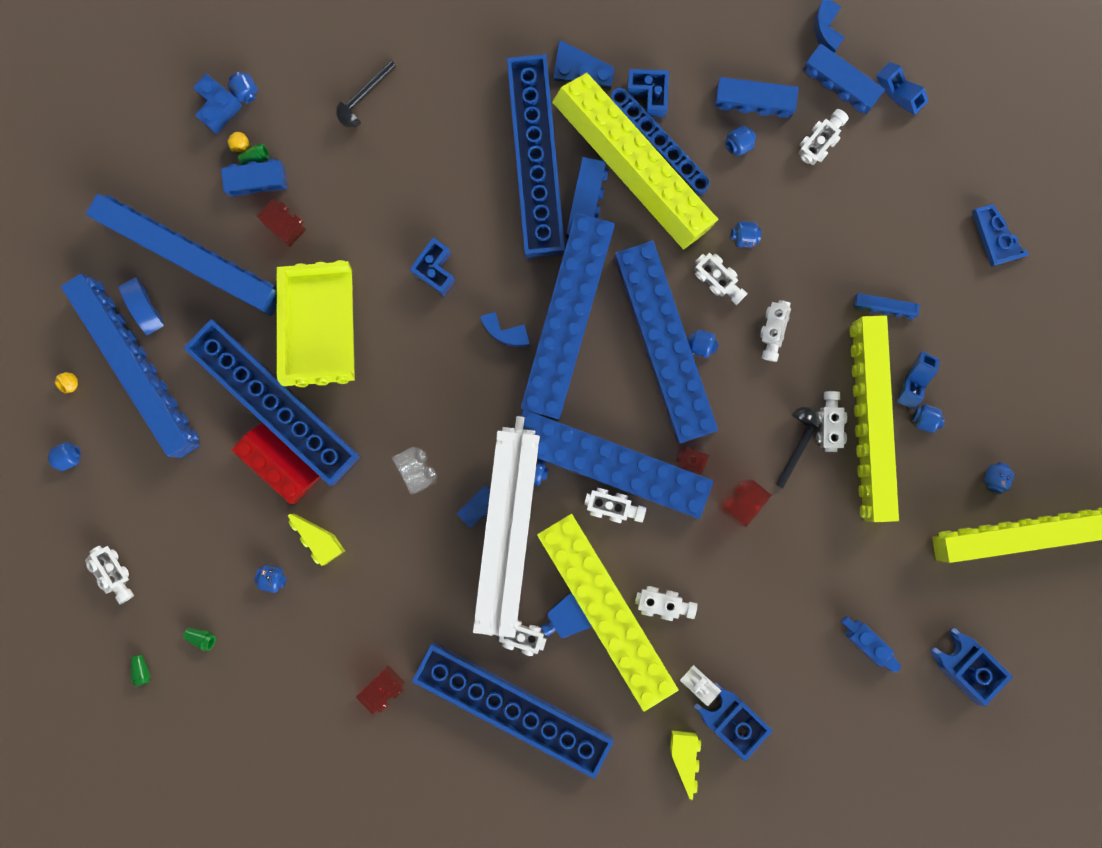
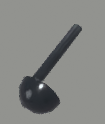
M392 61L388 62L346 104L341 101L336 108V115L342 125L357 127L361 124L360 120L351 110L396 67Z
M800 407L792 413L795 419L808 425L776 484L782 489L814 430L819 428V415L810 407Z

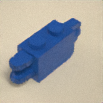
M844 616L840 620L848 629L845 632L846 637L874 664L880 667L884 666L891 672L896 673L900 671L901 664L892 656L895 652L865 623L859 620L853 622L848 616Z

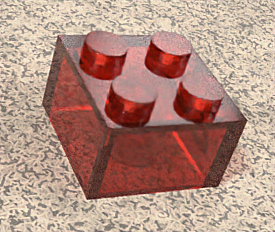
M754 480L740 481L734 489L736 491L734 496H729L722 504L724 508L721 512L741 527H747L772 496Z

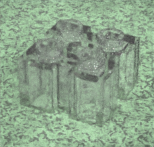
M413 446L392 457L411 494H418L437 483L435 479L438 476L433 467L427 466L426 461L429 459L423 449L421 450V448Z

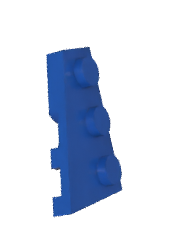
M559 40L553 79L554 81L569 83L588 73L601 88L611 89L615 67Z
M993 204L972 210L991 267L1030 255L1026 249L1023 250L1019 245L1017 236L1011 234L1006 227V221Z

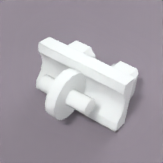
M695 665L680 679L707 706L721 692Z

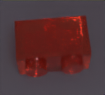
M272 199L256 217L291 247L306 231L302 226L304 222L296 214L292 217L288 213L289 208L281 201L277 203Z
M388 665L356 698L372 715L376 711L381 713L389 705L386 701L391 697L395 699L403 691L401 687L405 682Z

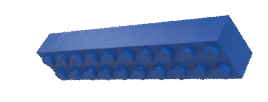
M547 55L507 58L525 258L562 256L565 252Z
M97 193L85 214L269 316H272L277 307V287L260 279L248 270L240 268L235 263L225 260L220 255L205 249L200 244L190 241L185 236L170 230L165 225L155 222L143 213L140 214L135 209L120 203L108 194L103 197Z
M575 213L520 409L560 419L615 223Z
M654 241L616 252L614 259L677 444L718 431Z
M81 273L60 286L167 457L182 458L201 445L198 441L200 439L199 435L194 429L191 430L189 427V419L177 408L179 406L177 400L169 395L167 384L162 379H159L156 374L158 373L156 367L148 362L146 351L136 343V335L126 327V319L116 311V304L113 299L107 297L104 292L106 288L103 283Z
M210 319L183 348L329 485L335 486L362 457L287 386H281L277 377L218 322Z
M523 410L521 417H525L523 429L536 431L535 435L540 436L537 453L538 459L694 518H701L714 480Z
M435 642L430 645L412 680L413 683L594 779L614 743L613 736Z

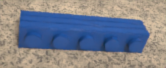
M858 293L855 295L853 307L860 311L866 309L871 313L881 312L882 315L894 314V317L905 316L906 319L913 320L918 317L920 304Z

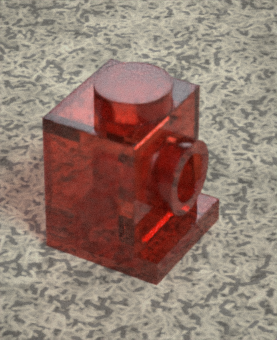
M685 447L684 450L679 451L676 461L679 462L678 467L702 475L709 455ZM690 456L695 457L696 461L694 464L689 463L688 459Z

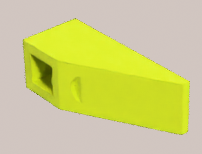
M296 514L288 515L290 526L294 531L300 533L302 544L306 548H310L313 553L311 557L316 564L326 565L345 552L334 534Z
M671 730L670 753L689 799L693 800V793H697L698 783L695 780V772H699V760H696L697 752L701 750V739H698L697 734L693 732Z

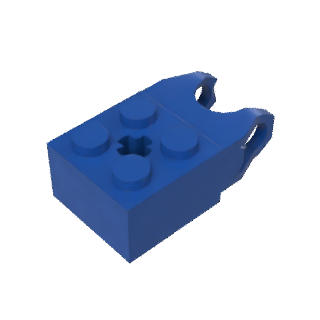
M950 628L948 632L955 643L954 652L951 655H947L936 647L931 648L929 651L935 658L938 667L976 705L986 706L1013 676L974 639L963 635L956 628Z
M714 682L721 690L718 708L709 711L697 703L693 707L700 713L703 722L743 761H746L773 730L734 693L724 690ZM739 726L746 727L744 729L746 731L744 735L741 733L738 734Z

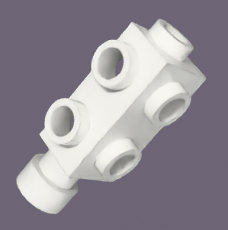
M836 109L831 115L830 121L827 119L823 123L818 121L812 129L814 134L810 138L806 136L799 145L802 148L798 154L805 163L814 165L817 160L822 162L828 154L826 149L829 146L834 147L841 137L838 135L841 130L839 127L843 126L849 119L844 111Z
M709 253L707 256L702 254L695 261L697 264L694 269L696 277L702 282L706 281L710 285V290L715 295L723 297L727 293L732 298L731 301L737 305L748 294L745 290L739 289L735 285L738 281L736 278L737 273L730 267L726 269L722 265L723 260L717 254L712 255ZM710 267L711 272L707 273L704 268ZM720 280L725 282L724 287L719 284Z
M779 300L778 303L772 302L771 307L767 308L766 326L762 327L760 334L762 341L767 344L766 350H763L762 359L773 362L778 360V348L782 345L787 322L789 321L790 302Z
M826 391L824 392L826 407L820 408V412H817L820 419V432L816 433V443L820 444V448H825V452H837V448H844V444L847 442V434L844 432V424L847 423V413L844 412V408H838L840 392ZM832 414H836V421L831 419ZM832 434L836 435V441L831 440Z
M597 488L596 491L592 490L591 494L587 493L584 505L588 506L587 510L591 511L590 515L602 518V514L610 516V521L621 523L622 520H627V517L634 518V521L641 523L644 520L646 507L640 505L638 507L632 506L631 501L627 500V495L616 493V497L608 495V490ZM601 499L603 501L602 506H596L595 501ZM620 504L622 506V510L620 512H616L615 505Z
M97 546L89 551L90 555L85 560L86 566L95 575L98 586L106 594L114 591L116 594L115 598L119 604L131 599L134 594L131 589H127L125 583L129 580V572L126 567L119 565L117 552L113 549L110 550L108 546L104 548Z
M652 586L642 589L641 593L637 592L635 604L638 605V610H641L643 615L653 616V614H659L661 619L673 621V618L678 619L679 614L686 615V618L695 619L697 603L682 602V597H678V592L667 590L666 594L658 592L659 588ZM649 598L654 600V604L652 606H649L646 603V601ZM668 603L674 604L673 610L666 608Z
M517 620L515 638L499 636V642L503 643L502 647L511 650L514 647L522 649L521 653L528 656H533L534 653L538 654L539 650L543 651L546 643V638H543L544 632L541 631L540 627L535 625L526 627L521 625L522 622ZM532 635L536 638V641L530 642L528 637Z

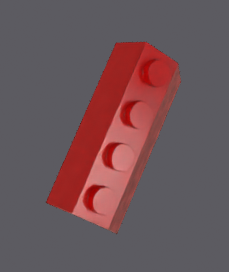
M263 423L245 434L231 449L290 504H296L320 478L313 469Z

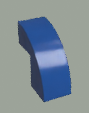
M822 0L815 16L814 31L819 45L821 43L835 53L845 37L829 26L837 16L841 6L832 0Z
M889 62L876 75L880 85L885 89L884 91L906 111L916 115L929 102L925 88L906 81L900 65Z
M137 277L119 286L127 308L146 335L164 326L162 316L150 303L148 290Z
M496 312L480 316L485 329L496 341L516 348L530 346L524 324L501 331Z
M921 351L902 384L897 398L898 403L916 410L923 401L926 386L938 372L940 359Z

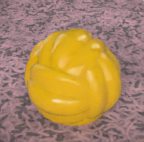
M234 132L227 140L230 150L234 152H245L249 147L248 138L241 132Z
M61 373L56 377L55 385L63 393H70L77 388L78 379L73 373Z

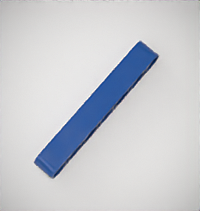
M624 88L614 89L611 94V100L698 197L703 196L710 184L708 177ZM622 97L624 101L619 103L615 101V98ZM635 111L638 115L631 117L628 115V112ZM648 125L651 130L644 131L641 126ZM661 139L664 145L659 146L654 141ZM673 153L677 155L678 159L671 160L668 155ZM688 168L691 173L686 175L682 173L681 169ZM701 182L705 188L698 189L695 183Z

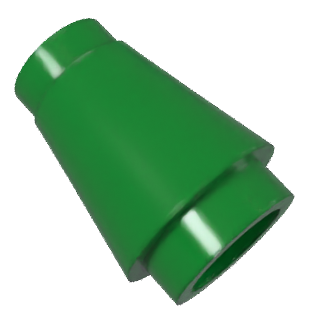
M258 143L238 155L241 165H247L251 161L263 163L270 158L267 147L264 144Z
M187 628L183 639L202 651H209L215 644L216 636L210 631Z
M143 655L131 657L130 682H133V687L150 683L151 675Z

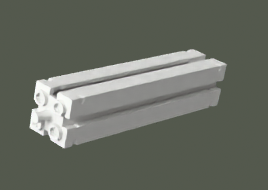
M516 416L515 428L502 427V431L497 432L473 633L497 634L498 636L514 638L516 635L540 437L535 435L536 431L523 429L525 417Z

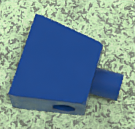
M569 592L547 612L550 621L542 625L541 629L546 637L557 631L562 639L588 629L592 625L572 592Z

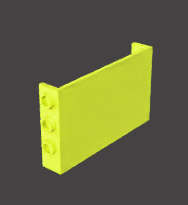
M337 260L333 263L316 262L315 264L308 265L299 263L295 266L277 267V380L281 386L296 385L298 387H306L308 384L328 385L330 382L346 384L349 381H355L352 268L348 261Z

